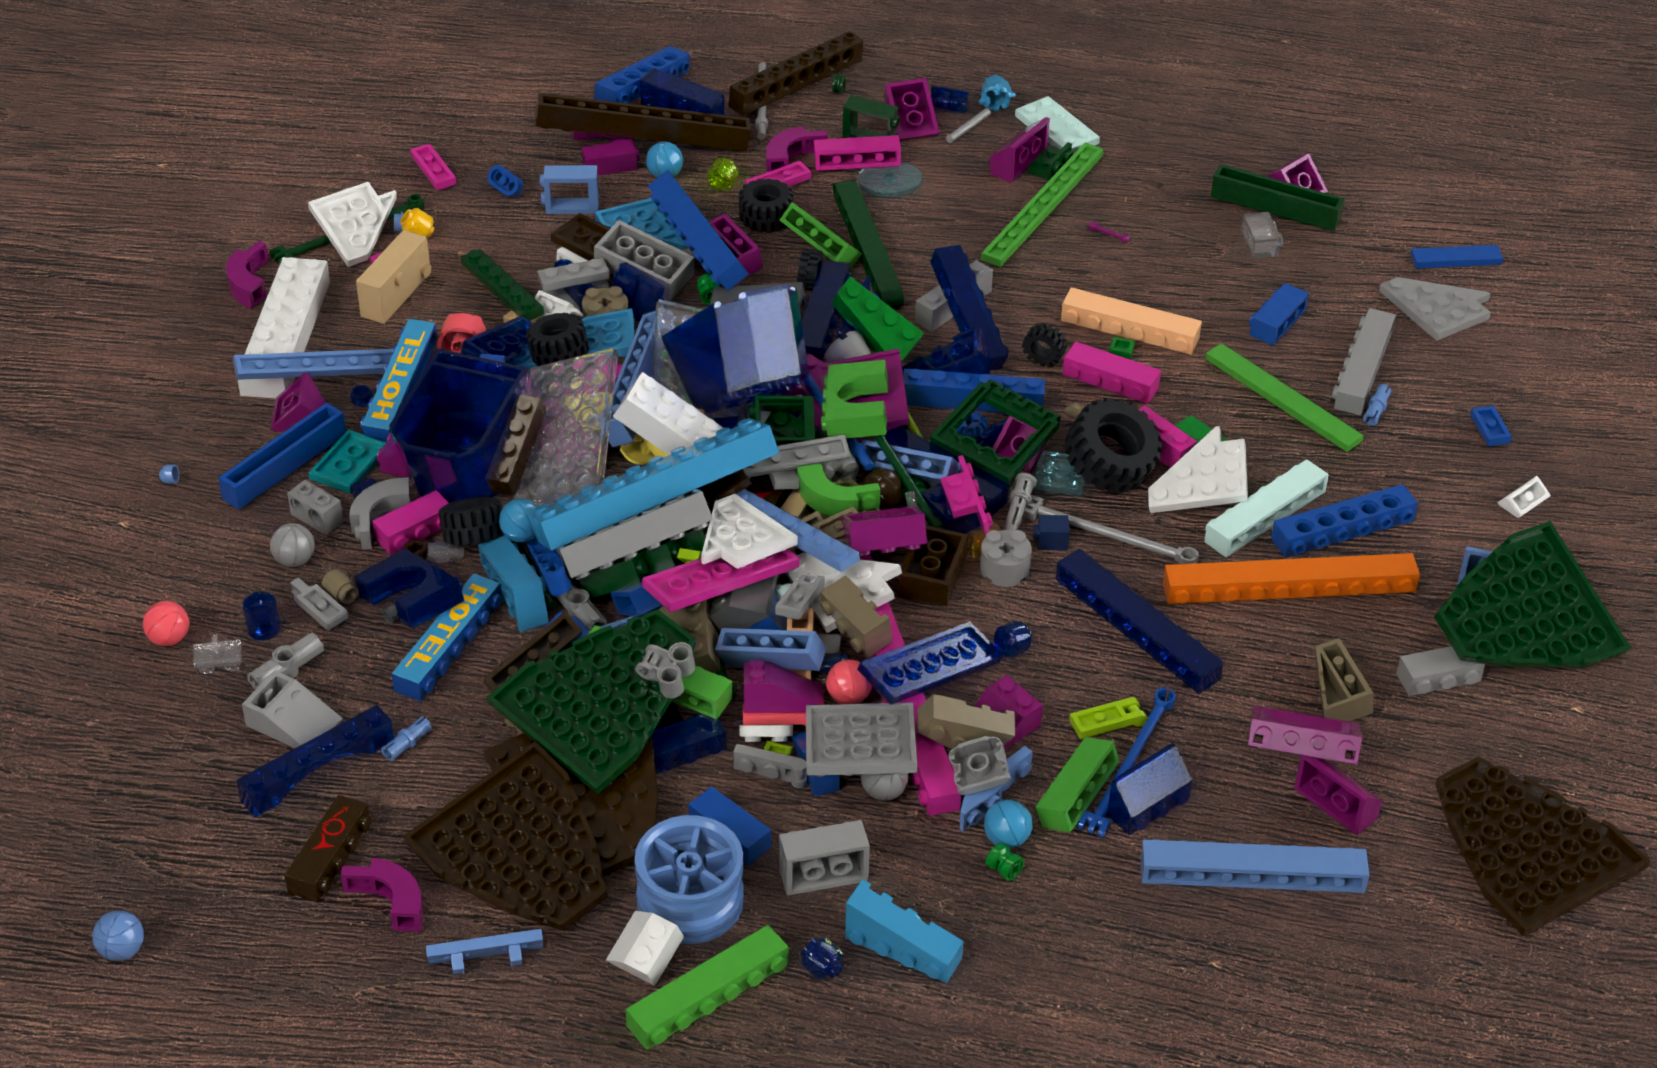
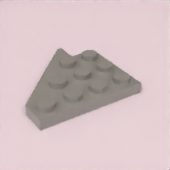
M1396 277L1380 284L1379 291L1436 341L1490 318L1491 312L1481 305L1489 301V292Z

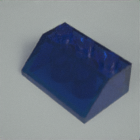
M1173 742L1112 779L1107 816L1129 836L1138 830L1145 829L1150 822L1158 817H1164L1169 810L1177 805H1183L1190 798L1192 779L1177 746Z

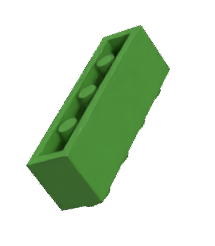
M793 202L780 218L782 223L849 272L862 255L861 252Z
M1090 737L1084 738L1079 747L1075 749L1069 761L1063 766L1057 778L1051 783L1042 799L1037 803L1036 812L1042 828L1071 833L1120 762L1114 741Z

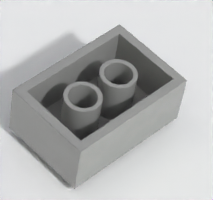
M862 820L779 834V871L786 895L860 883L862 879L868 881L870 845Z

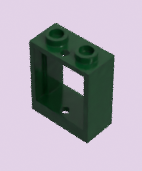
M851 95L843 106L842 138L899 135L897 133L900 123L898 107ZM858 113L887 120V135L858 128Z
M755 395L753 404H749V418L760 422L761 411L801 412L802 437H774L777 446L815 440L813 396Z

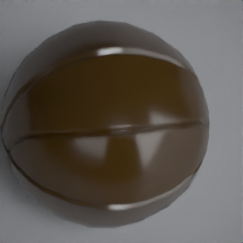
M879 468L870 472L864 479L862 485L879 484L880 510L894 509L902 502L905 495V486L895 471Z

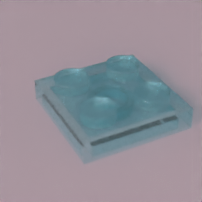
M1043 451L1039 457L1035 476L1037 484L1034 490L1082 496L1084 478L1074 472L1075 467L1071 466L1067 459L1069 455Z

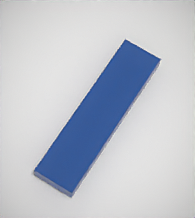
M1498 245L1411 249L1410 254L1416 269L1502 265L1503 256Z

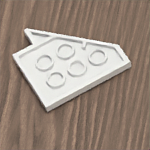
M366 182L308 202V208L347 267L369 259L396 201L397 192L394 190L378 196L370 183Z
M1215 427L1148 488L1150 513L1248 501L1245 440L1238 439L1221 442L1220 427Z
M733 494L714 503L712 511L713 520L709 523L702 550L701 563L706 564L722 558L738 569L797 545L798 536L738 495Z
M803 552L797 555L800 558L799 567L785 573L791 583L795 579L798 580L803 572L810 573L811 583L818 575L824 576V589L846 575L863 592V597L868 603L873 601L879 607L895 599L894 593L886 581L902 574L899 564L860 559L859 562L840 572L810 554ZM818 594L809 608H814L815 617L828 633L837 628L835 625L836 620L831 615L827 616L820 607L822 602L821 595Z

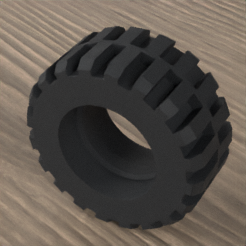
M1104 398L1103 401L1101 399L1092 401L1091 404H1087L1068 429L1069 431L1065 437V452L1069 455L1067 459L1070 465L1075 467L1074 472L1078 476L1081 475L1087 484L1092 483L1095 485L1096 489H1107V492L1116 493L1118 490L1120 493L1136 489L1145 481L1161 457L1162 443L1159 442L1161 437L1159 431L1155 430V423L1147 418L1148 414L1146 412H1141L1132 403L1130 405L1125 403V400L1117 399L1113 401V398ZM1099 435L1108 436L1119 442L1128 456L1119 455L1109 450L1102 443Z

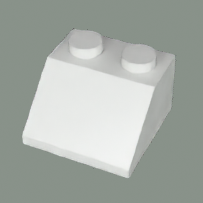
M635 911L606 961L655 986L683 940L684 935L676 924L654 913Z

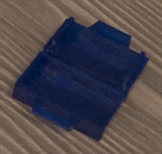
M627 262L620 263L618 270H615L612 287L618 286L622 289V292L628 299V309L632 308L634 319L640 322L642 315L660 310V307L667 313L669 303L663 298L665 286Z

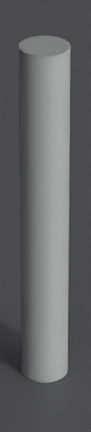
M988 108L982 110L946 137L947 142L953 143L990 116L991 111Z

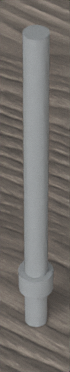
M761 62L759 64V72L767 69L766 63ZM766 105L758 109V118L755 121L757 137L760 140L765 139L768 128Z

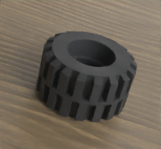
M761 178L745 184L739 192L740 221L743 222L744 226H749V229L757 230L758 232L779 231L781 228H786L787 226L780 221V218L790 204L794 203L792 188L787 186L785 182H780L777 179L772 180L771 178Z
M564 312L546 315L537 319L526 330V339L531 358L538 367L542 366L545 369L565 368L582 360L588 353L589 343L584 323L575 314Z
M472 497L453 501L440 508L438 513L443 541L451 545L465 546L485 543L501 536L503 532L499 524V516L502 510L500 500L491 497Z

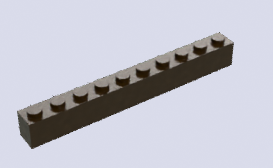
M538 93L535 112V126L544 129L554 128L564 131H579L587 134L596 133L606 136H621L629 139L638 138L647 139L648 141H665L672 144L681 143L691 146H706L713 149L723 148L732 151H747L751 133L750 118Z

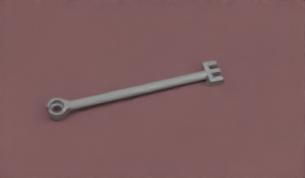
M1031 495V503L1025 507L1022 518L1032 521L1035 520L1037 515H1068L1069 525L1175 558L1174 560L1178 561L1179 564L1198 563V551L1192 547L1173 548L1043 506L1044 499Z

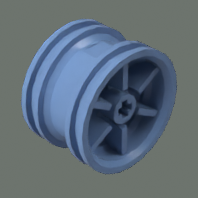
M683 815L659 822L650 828L640 839L635 851L638 911L654 913L676 924L684 935L680 944L709 942L721 937L735 925L743 910L744 885L742 881L743 850L740 841L733 831L712 818Z

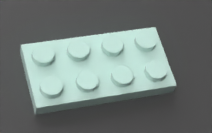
M1049 96L1015 109V117L1027 126L1045 117L1050 118L1048 143L1051 146L1061 149L1067 142L1072 143V152L1074 154L1085 142L1094 146L1099 144L1100 137Z

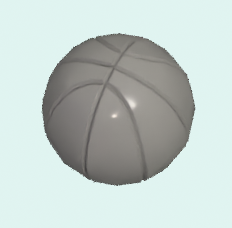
M296 523L280 526L270 540L272 556L278 563L286 567L304 565L311 558L315 549V541L310 531L303 525Z
M898 773L861 774V782L869 796L876 800L888 801L897 798L904 792L909 776L908 774Z

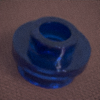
M365 385L354 387L350 394L351 403L361 407L368 405L370 399L374 398L373 392Z

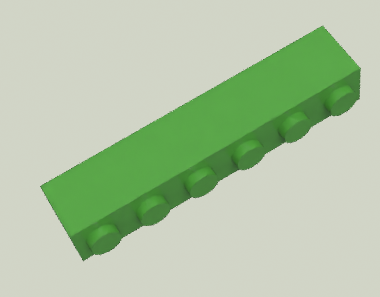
M595 625L588 634L601 629V627ZM696 666L695 671L691 675L682 678L684 684L683 693L677 698L672 699L677 704L717 720L732 700V681L724 676Z
M766 925L626 1008L627 1028L646 1050L654 1045L663 1043L670 1035L679 1030L686 1029L695 1020L704 1015L711 1014L720 1005L734 1000L748 988L759 985L763 979L773 973L782 971L789 964L788 945L769 925Z

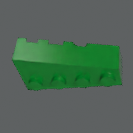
M851 277L840 288L832 301V305L847 323L863 336L865 342L874 353L899 348L901 364L924 334L923 331Z

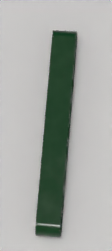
M856 180L833 183L835 202L855 249L862 253L859 259L873 293L878 295L880 300L891 308L903 306L904 294Z

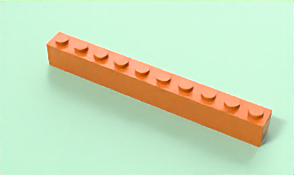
M1413 553L1165 565L1163 586L1168 604L1416 592L1420 573Z

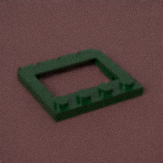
M989 379L986 383L981 381L930 435V442L957 457L963 455L966 462L1009 484L1058 431L1061 416L1047 408L1043 411V406L1028 398L1024 400V396L1008 388L1005 389L1003 385ZM982 402L1037 430L1024 441L1012 458L1002 457L996 454V450L989 446L983 447L977 444L974 438L957 433V429Z

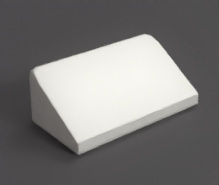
M1536 476L1497 503L1519 518L1551 495L1538 476Z

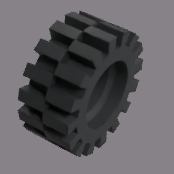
M803 248L798 264L799 269L797 270V282H803L804 289L814 291L818 289L823 266V252L820 250Z
M1043 322L1041 325L1037 323L1030 328L1023 340L1022 348H1024V354H1028L1027 358L1029 360L1031 358L1034 359V364L1040 362L1042 367L1045 364L1047 367H1051L1052 364L1056 365L1067 349V339H1063L1065 336L1063 332L1058 333L1060 330L1058 327L1053 329L1052 324H1049L1047 327L1046 323ZM1039 341L1045 342L1051 349L1043 347Z

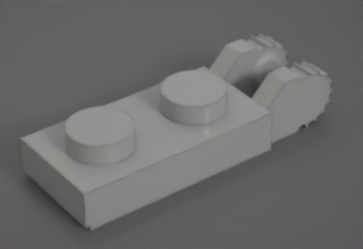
M803 572L798 580L795 579L776 604V615L800 620L818 594L824 589L825 577L818 575L811 583L810 573Z

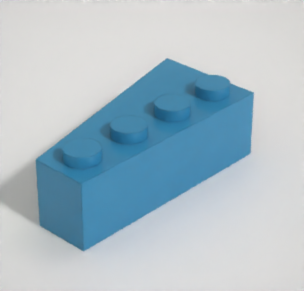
M506 536L478 544L482 567L490 580L500 583L501 595L503 596L502 601L506 600L511 617H516L519 631L523 632L549 623L544 598V591H546L545 581L542 576L539 577L537 575L535 567L528 564L525 554H520L517 544L512 543Z

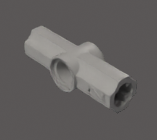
M569 577L572 588L562 595L555 596L566 608L569 616H573L581 621L587 630H591L595 625L599 627L606 625L607 620L591 603L589 593L584 589H579Z
M312 632L291 646H279L273 651V658L247 675L248 681L253 689L256 690L274 670L295 678L299 673V667L324 651L323 644L318 636Z

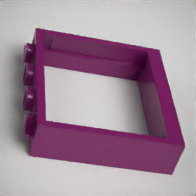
M1253 705L1248 735L1249 746L1358 765L1362 742L1360 723ZM1255 734L1263 735L1262 743L1254 741ZM1346 750H1350L1351 758L1345 757Z

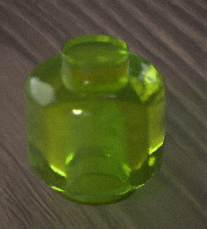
M718 158L707 172L709 184L717 190L729 189L738 177L739 170L733 160Z

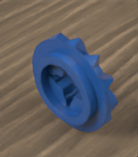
M981 412L972 413L957 429V433L962 436L968 435L972 438H978L987 431V418L981 416Z

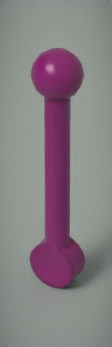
M1096 222L1089 224L1090 230H1099L1121 239L1123 243L1129 241V236L1126 234L1121 235L1100 227Z

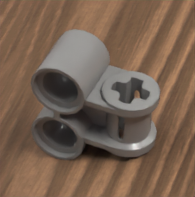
M679 642L672 645L669 650H666L657 645H648L642 662L638 663L635 667L636 672L647 680L657 681L662 695L666 698H677L684 691L682 677H687L695 671L696 666L691 646L687 643Z

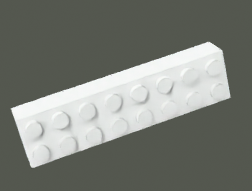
M293 257L282 258L244 355L305 351L330 284L327 261ZM295 377L238 380L240 396L276 399L278 395L293 383Z

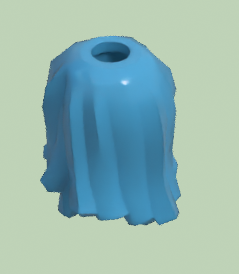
M995 74L985 78V82L982 84L979 103L986 108L988 107L989 110L997 112L1000 106L1003 109L1007 108L1011 97H1015L1016 94L1011 91V86L1007 80Z

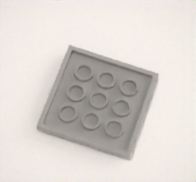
M913 703L806 705L807 776L917 773Z

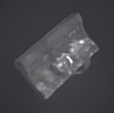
M214 634L210 643L193 644L194 669L199 668L202 674L212 673L215 670V666L225 665V669L228 671L238 670L242 663L241 639L219 641L218 635Z

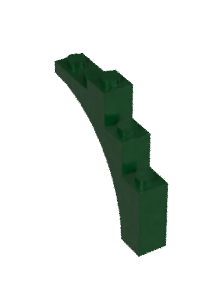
M710 521L707 522L708 526L703 529L694 531L692 528L684 531L685 535L672 541L670 538L660 541L661 545L657 548L647 550L645 547L638 550V555L627 560H623V557L613 561L614 565L606 569L600 570L597 567L590 570V575L579 579L582 589L589 593V598L591 599L639 584L644 577L678 566L682 562L677 558L680 548L702 552Z

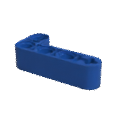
M537 537L528 541L527 546L540 576L543 577L550 594L558 596L568 592L572 588V584L556 549L550 550L538 542Z

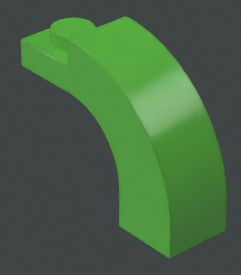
M821 463L797 466V476L800 481L799 493L806 504L814 510L828 516H833L852 506L857 512L859 510L880 508V487L878 483L852 487L840 486L827 479Z

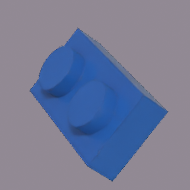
M1494 405L1472 408L1470 416L1487 446L1510 444L1512 436Z

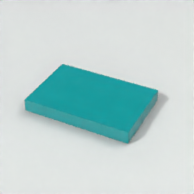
M348 429L308 473L309 479L351 494L379 463L377 461V454L386 442Z

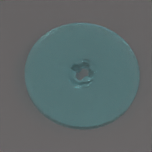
M901 162V166L863 168L858 174V184L863 190L874 195L901 196L911 193L922 184V173L915 166L905 162Z

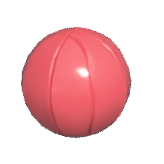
M160 601L146 611L143 619V630L147 638L154 644L172 646L185 638L190 624L189 617L185 609L178 603Z
M852 659L836 663L830 669L826 680L829 695L839 704L862 703L869 696L873 685L870 671L861 662Z

